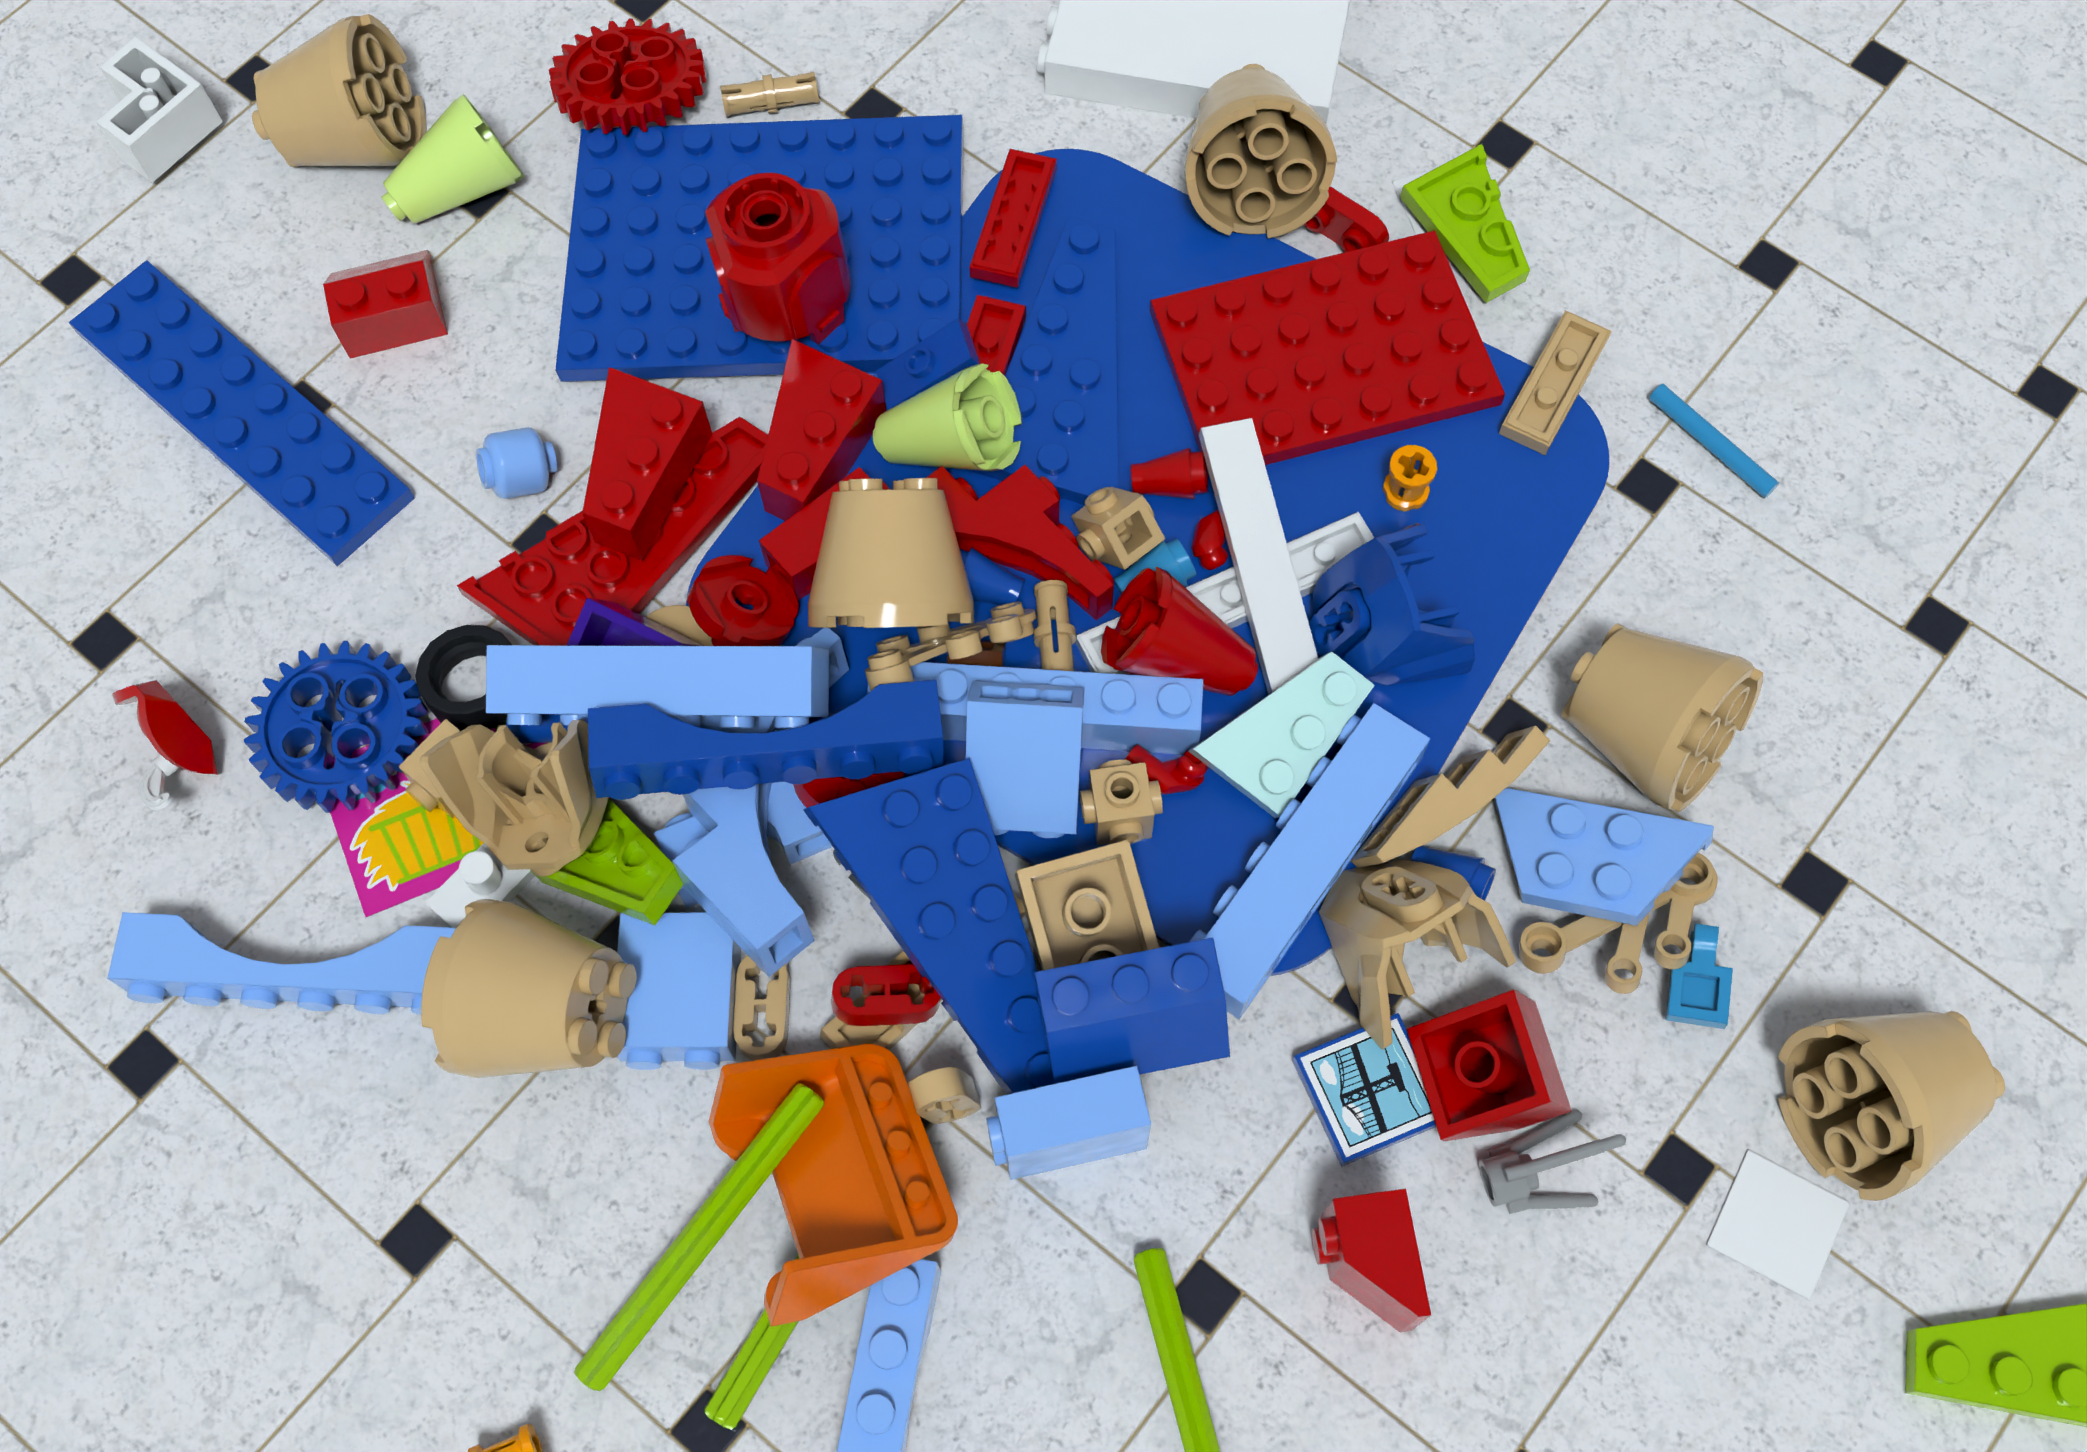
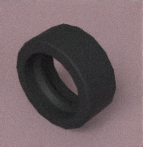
M463 625L445 631L431 641L418 661L415 678L419 694L440 723L447 719L462 731L470 725H482L491 729L507 720V714L486 713V694L481 698L468 702H457L448 700L442 692L443 680L449 671L461 661L475 656H487V645H512L503 633L484 625Z

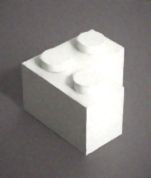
M134 37L100 66L120 102L98 119L96 123L119 159L151 183L156 181L223 122L200 82L137 37Z

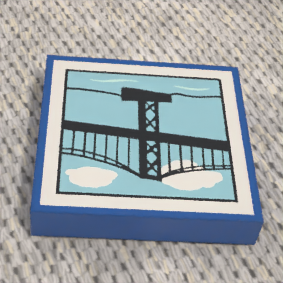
M1399 1013L1391 1016L1393 1042L1385 1049H1381L1365 1029L1360 1028L1293 1057V1064L1341 1167L1436 1127L1411 1041Z

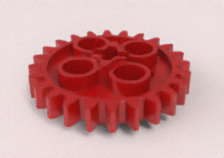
M629 18L625 27H618L614 21H609L608 30L605 31L592 26V36L586 37L580 34L574 36L576 46L563 44L561 46L563 55L553 56L554 67L549 69L551 79L549 82L554 102L558 103L560 113H568L571 123L583 120L586 130L601 124L603 134H608L614 126H620L622 134L627 135L631 126L638 125L642 132H647L648 123L652 121L664 127L666 126L665 116L669 114L681 118L683 117L681 106H695L694 96L703 95L702 84L707 82L702 50L697 49L696 40L694 38L686 39L685 30L683 29L671 33L670 23L667 22L656 29L653 26L652 19L645 21L642 26H635L633 18Z

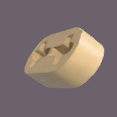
M747 955L740 962L736 973L733 1021L734 1040L742 1054L751 1061L778 1057L785 1049L788 1040L790 974L785 964L773 974V976L778 977V980L768 982L766 999H759V990L755 982L749 979L750 977L758 976L761 969ZM758 1012H766V1023L769 1029L776 1033L775 1036L765 1038L764 1046L756 1047L752 1037L746 1036L747 1032L756 1031Z
M945 1067L929 1071L915 1077L908 1083L917 1115L931 1123L941 1124L959 1120L972 1115L981 1108L973 1078L960 1068Z

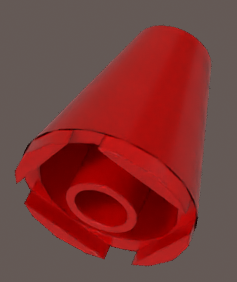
M1156 567V572L1150 568L1142 570L1128 584L1113 609L1121 613L1115 630L1106 626L1101 646L1103 663L1117 671L1142 676L1203 679L1204 691L1226 696H1233L1240 690H1246L1253 683L1258 672V663L1255 661V649L1169 572Z

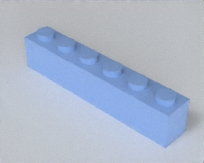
M487 645L486 713L507 714V725H542V714H560L559 722L565 726H568L572 720L581 719L588 724V708L648 704L669 717L697 727H701V716H720V727L755 728V716L775 717V728H799L809 724V717H828L829 649L812 646Z
M921 662L911 666L914 681H937L943 740L966 741L967 700L972 681L1084 687L1081 748L1131 751L1137 744H1140L1150 753L1184 755L1186 751L1199 744L1203 679Z
M1375 703L1372 704L1362 719L1353 715L1345 725L1337 739V743L1342 745V748L1333 760L1324 756L1319 761L1307 781V785L1312 787L1303 802L1301 803L1294 798L1288 804L1276 824V827L1282 831L1273 844L1270 846L1263 841L1254 851L1245 867V870L1251 873L1240 889L1231 885L1223 894L1213 911V914L1218 916L1219 919L1209 933L1206 934L1202 930H1198L1190 940L1192 942L1213 937L1225 993L1226 1011L1239 1020L1424 756L1430 738Z

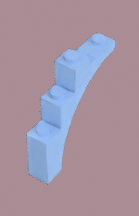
M823 628L811 638H806L796 645L829 649V688L849 670L841 639L830 628ZM701 716L700 727L730 733H769L793 729L775 728V717L755 716V728L720 727V716ZM772 783L756 784L751 788L740 790L729 787L697 789L695 792L684 794L683 797L690 813L709 832L704 837L691 841L684 848L683 852L672 860L685 890L755 964L770 977L815 941L803 910L781 884L772 866L767 841L768 798Z

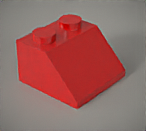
M428 250L334 272L329 275L323 284L331 326L350 359L448 335L431 255Z
M1513 989L1407 1028L1440 1140L1450 1141L1519 1130L1572 1112L1536 1002Z
M1406 1188L1333 1198L1319 1218V1227L1312 1228V1243L1317 1264H1327L1330 1281L1397 1331H1412L1431 1316Z

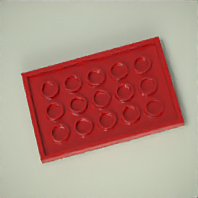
M1435 230L1150 300V314L1200 451H1203L1199 438L1201 428L1252 418L1264 463L1268 465L1500 406L1505 396V392Z

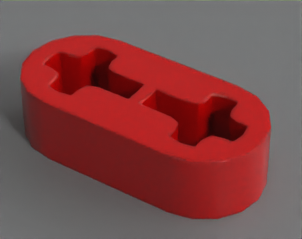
M913 964L848 968L838 974L833 982L831 994L833 1013L840 1021L852 1026L902 1025L926 1022L936 1014L941 1001V997L926 977H922ZM909 984H919L921 993H925L922 1004H912L910 995H906ZM853 986L862 987L863 995L868 996L862 1007H854L852 999L847 997L850 995L851 987Z

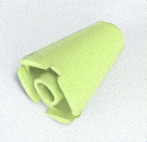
M463 94L450 104L383 182L388 192L381 197L399 221L408 217L415 224L515 184L524 175L477 109Z
M983 363L969 366L880 414L873 430L874 446L886 461L893 464L929 467L943 466L944 468L979 471L1002 470L1014 462L1020 450L1021 441L1013 442V426L1022 424L1021 412L1015 392L1007 378L1000 371L990 372L986 369L989 365Z

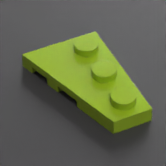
M1480 144L1403 185L1400 198L1428 232L1435 230L1445 254L1484 302L1487 303L1524 283L1530 269L1512 221L1507 220L1499 201L1501 192L1496 179L1491 180L1485 164L1487 155L1483 145Z
M609 798L597 834L585 852L552 875L544 877L535 875L544 884L654 926L683 886L674 864Z
M2087 1303L1916 1328L1907 1331L1905 1393L2087 1427Z

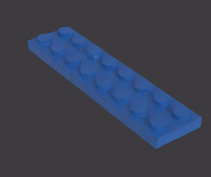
M147 260L69 322L81 338L337 567L415 499L411 490Z

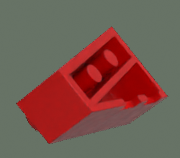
M792 339L757 478L765 512L786 521L846 477L873 435L877 418L886 411L883 382L881 379Z
M609 367L582 511L595 543L641 561L644 559L712 436L703 401Z

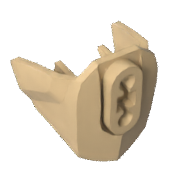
M582 719L572 720L568 725L567 731L560 722L553 723L551 726L552 743L541 745L535 749L522 745L506 725H499L496 732L482 725H470L464 730L443 739L420 757V766L445 804L463 827L484 842L494 856L508 870L530 869L537 876L552 875L564 865L580 857L597 834L609 797H596L589 771L588 724Z
M1397 860L1344 870L1327 894L1319 911L1351 998L1357 1005L1360 1025L1381 1049H1385L1393 1042L1388 993L1405 995L1407 997L1415 993L1402 962L1405 943L1415 941L1421 937L1426 946L1449 947L1450 952L1460 963L1468 959L1462 944L1484 950L1505 967H1510L1516 963L1509 942L1491 904L1477 897L1466 879L1450 869L1422 862Z

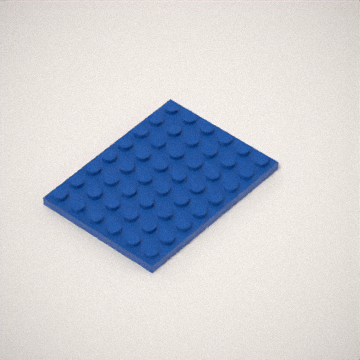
M962 115L670 125L664 127L648 126L647 132H642L639 127H631L627 135L622 134L620 127L613 128L608 134H603L602 128L581 129L555 369L560 382L607 380L609 367L641 379L782 375L784 373L792 340L768 341L752 337L743 331H734L731 320L725 317L718 294H721L722 291L705 238L712 237L705 214L711 201L732 183L758 173L782 174L794 179L802 187L823 190L831 198L838 215L851 276L850 292L847 301L843 303L845 321L819 345L812 341L810 336L795 339L796 341L861 371L875 372L957 318L961 320L964 140Z

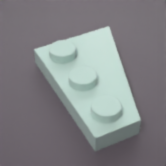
M1333 652L1327 653L1275 689L1257 704L1228 722L1227 725L1191 748L1188 752L1271 816L1278 818L1282 815L1288 804L1296 797L1314 768L1328 752L1345 725L1375 685Z

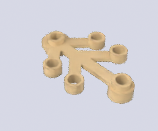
M1020 601L1011 602L990 609L992 618L952 629H950L949 623L942 626L917 627L919 643L910 645L907 635L881 640L876 643L878 653L867 658L869 667L865 669L869 689L871 691L879 684L914 682L911 666L948 652L950 659H960L983 651L980 642L981 638L988 635L992 643H1005L1030 636L1034 633L1032 621L1036 619L1035 610L1023 609L1022 602Z
M1697 853L1683 868V875L1681 877L1691 879L1696 884H1685L1678 880L1669 891L1661 893L1656 898L1654 907L1651 910L1653 911L1671 902L1667 930L1658 935L1654 947L1655 960L1659 965L1667 969H1679L1688 962L1692 948L1688 933L1694 906L1710 900L1716 891L1718 883L1717 873L1710 860L1700 853ZM1649 913L1637 926L1585 916L1562 928L1548 922L1533 923L1526 927L1521 934L1519 957L1522 963L1531 971L1540 974L1550 973L1561 967L1567 952L1622 926L1616 955L1610 958L1607 963L1605 982L1614 992L1620 994L1631 993L1638 988L1642 976V965L1639 962ZM1668 944L1675 945L1682 950V953L1670 954L1664 950L1663 946ZM1536 949H1545L1552 956L1541 957L1532 952ZM1616 969H1626L1633 974V977L1622 979L1615 975L1614 971Z

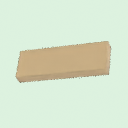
M1565 310L1505 418L1499 434L1546 456L1612 331Z

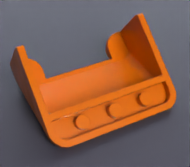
M862 1044L727 1064L721 1068L708 1122L717 1146L735 1161L742 1155L795 1085L799 1083L805 1084L824 1101L822 1109L772 1172L800 1259L785 1262L782 1271L776 1273L767 1285L764 1305L771 1327L805 1320L942 1249L951 1242L958 1226L957 1212L921 1118L916 1113L901 1065L896 1056L882 1046Z

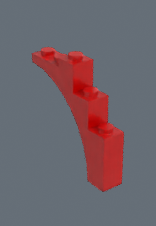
M1023 465L979 499L966 480L961 477L955 480L943 466L926 477L937 478V490H944L960 549L969 552L972 547L995 563L1032 575L1041 581L1059 580L1065 582L1068 589L1067 596L1096 621L1112 609L1113 577L1099 560L1094 559L1090 561L1079 549V544L1073 533L1065 525L1059 523L1060 495L1055 486L1046 477L1040 476L1038 478L1026 465ZM859 467L841 481L870 478ZM882 481L883 490H890ZM839 482L759 540L765 565L779 572L788 581L796 594L797 600L810 594L832 492L839 491Z

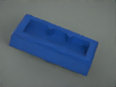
M957 318L877 369L876 374L883 382L887 410L963 369L980 364L968 326Z

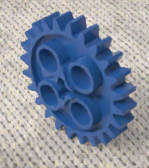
M343 641L338 653L333 654L325 643H321L318 658L311 659L306 652L301 650L298 652L300 666L293 669L288 664L281 662L279 668L284 677L280 681L264 678L262 682L270 691L269 696H257L251 699V702L261 714L246 717L244 721L253 732H256L244 739V743L255 753L249 758V761L259 772H262L259 777L270 789L276 787L275 791L286 802L295 797V801L305 810H308L317 800V804L326 813H330L336 799H340L350 811L354 810L355 798L358 794L362 793L371 803L375 802L376 793L374 787L378 784H382L393 791L396 787L390 775L395 770L403 773L399 766L404 762L405 755H410L419 746L412 737L428 734V729L422 720L417 719L428 713V709L422 700L417 699L421 696L415 680H410L412 676L402 663L396 665V662L387 651H384L377 657L370 644L365 643L356 654L350 643ZM341 684H343L342 687H341L339 696H338L339 687H340ZM322 694L321 699L316 704L305 707L311 698ZM377 695L371 704L359 708L360 703L365 698ZM314 744L309 754L297 758L298 753L303 747ZM370 744L368 750L363 755L351 759L352 753L358 747ZM334 757H335L334 767L330 769V767L332 766V763H333V761H334Z

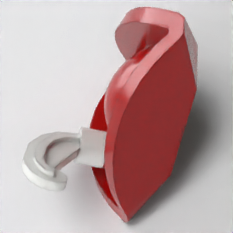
M157 680L131 685L112 694L116 705L138 702L137 720L139 726L160 754L153 760L155 764L145 773L140 783L139 796L142 803L148 809L160 810L172 802V796L169 793H163L165 775L169 777L179 768L195 773L218 775L212 741Z

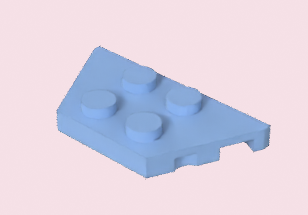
M1505 788L1494 798L1505 834V842L1510 860L1515 870L1522 903L1635 926L1653 909L1656 898L1661 893L1672 888L1682 877L1683 868L1701 849L1705 851L1711 845L1713 839V825Z

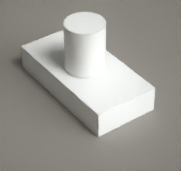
M483 843L476 851L470 852L463 857L459 869L425 904L448 926L457 928L466 917V905L481 899L511 902L535 875L530 869L508 870L489 850V847Z

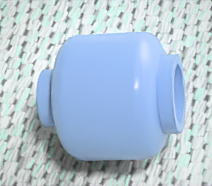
M526 427L491 433L486 436L483 448L476 449V461L481 483L484 489L492 488L499 498L507 499L541 493L547 488L549 473L557 472V460L552 443H543L541 437L533 428Z

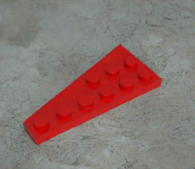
M741 417L714 431L642 561L595 543L581 511L547 531L546 539L521 554H518L515 550L498 560L501 566L477 580L472 576L458 584L457 587L464 597L534 646H566L587 598L615 602L640 614L757 482L768 435Z

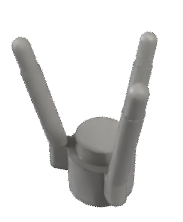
M1574 1110L1509 1145L1489 1150L1490 1158L1479 1161L1480 1174L1487 1196L1494 1207L1506 1204L1509 1214L1527 1209L1595 1207L1598 1205V1199L1593 1195H1530V1191L1539 1188L1538 1172L1625 1145L1626 1137L1622 1134H1617L1533 1160L1529 1154L1518 1156L1520 1153L1580 1121L1582 1113L1579 1110Z

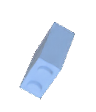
M972 681L967 700L965 759L970 758L994 835H1001L1009 830L1033 832V834L1042 838H1058L1064 834H1076L1084 687Z
M707 912L664 913L655 926L620 913L617 953L624 963L634 965L637 979L635 989L627 1000L623 1021L626 1029V1040L621 1053L617 1056L619 1060L626 1062L627 1067L638 1070L661 1068L662 1061H684L685 1067L698 1070L716 1069L719 1067V1061H735L736 1042L733 1034L736 973L741 962V948Z
M1137 1066L995 1097L997 1116L986 1118L995 1166L1007 1163L1010 1180L1147 1149L1151 1129V1121Z

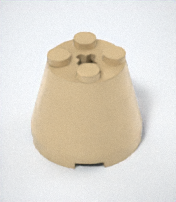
M370 14L350 16L338 20L264 70L257 71L254 74L258 110L252 114L254 128L263 140H271L277 151L291 167L399 165L425 135L426 117L422 96H412L409 80L402 69L401 64L408 60L403 49L389 29Z
M1248 64L1242 69L1233 71L1217 80L1199 102L1198 116L1185 157L1184 168L1188 195L1199 216L1221 233L1229 236L1232 232L1242 234L1266 233L1267 238L1277 237L1302 226L1323 207L1329 198L1328 190L1334 177L1337 155L1331 134L1322 118L1281 77L1265 70L1259 64Z
M909 478L893 481V490H883L882 479H849L848 481H839V491L832 492L808 601L809 627H836V616L837 625L864 628L948 625V621L974 623L972 592L944 490H937V478Z
M1618 623L1607 633L1602 647L1596 655L1586 652L1576 664L1571 675V681L1577 683L1578 686L1575 693L1567 701L1562 712V718L1580 731L1650 801L1662 808H1672L1680 812L1700 795L1719 771L1721 763L1718 760L1728 749L1736 730H1744L1761 691L1763 672L1756 669L1750 661L1740 656L1628 629Z
M481 899L466 905V917L460 922L451 938L439 937L430 957L424 979L421 1020L422 1027L433 1029L434 1040L439 1052L435 1062L444 1071L468 1077L484 1078L584 1068L598 1064L605 1057L615 1058L621 1053L626 1040V1029L623 1021L627 1000L635 989L637 975L634 965L624 963L615 950L518 904L493 899Z
M1930 1011L1826 1019L1793 1033L1784 1043L1778 1057L1785 1064V1087L1787 1095L1778 1098L1785 1123L1796 1145L1823 1178L1834 1175L1851 1188L1858 1190L1860 1199L1870 1201L1890 1198L1916 1185L1990 1114L1995 1100L2000 1098L2005 1091V1082L2001 1073L1992 1066L1984 1047L1972 1033L1968 1020L1955 1011H1949L1944 1014Z

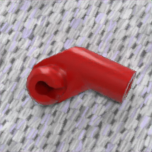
M1137 744L1124 759L1132 764L1145 762L1148 780H1158L1161 794L1163 795L1195 789L1202 784L1204 774L1207 771V765L1188 751L1178 759L1161 762L1140 744Z

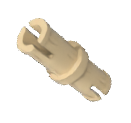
M815 72L772 78V74L762 75L763 80L742 84L720 85L726 117L768 110V113L772 114L778 113V108L820 103Z
M1059 580L1042 581L1034 586L1038 627L1034 629L1033 640L1035 646L1040 648L1042 669L1074 671L1072 645L1077 640L1076 629L1070 624L1067 584ZM1051 620H1056L1059 648L1057 653L1053 651Z

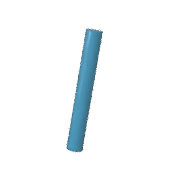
M1662 383L1652 392L1649 399L1762 497H1768L1777 488L1779 482L1665 384Z

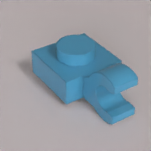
M1695 923L1694 931H1691L1690 934L1692 948L1688 959L1689 962L1682 968L1670 969L1665 1020L1725 1029L1728 1025L1733 968L1715 966L1719 927Z

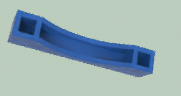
M926 680L879 684L858 702L831 717L799 728L769 733H730L700 728L669 717L648 704L588 708L589 771L596 797L626 800L634 798L639 794L661 792L684 795L695 792L697 789L729 787L740 790L751 788L756 784L776 782L805 784L814 779L833 777L863 779L872 774L890 772L918 774L929 769L943 766V730L937 681Z

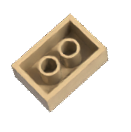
M1129 839L1016 870L1015 878L1041 971L1159 948Z

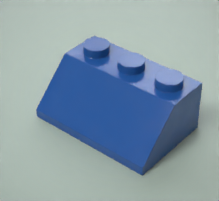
M1213 937L1033 973L1054 1084L1137 1066L1139 1075L1230 1057L1226 999Z

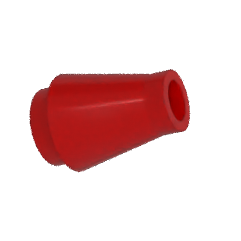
M1189 447L1144 463L1131 464L1133 493L1196 499V494L1208 493L1207 466L1203 451L1192 452Z

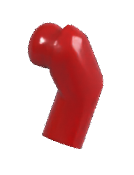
M1219 509L1202 518L1197 523L1194 531L1191 550L1194 557H1199L1201 567L1206 570L1220 567L1228 558L1227 551L1222 546L1226 535Z

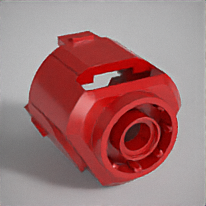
M758 173L732 183L711 201L705 214L712 237L705 238L722 291L721 294H718L725 317L731 320L734 331H743L747 335L768 341H790L810 336L811 340L819 345L845 321L843 303L847 301L851 286L850 270L838 215L831 198L823 190L802 187L797 181L788 176L778 173Z

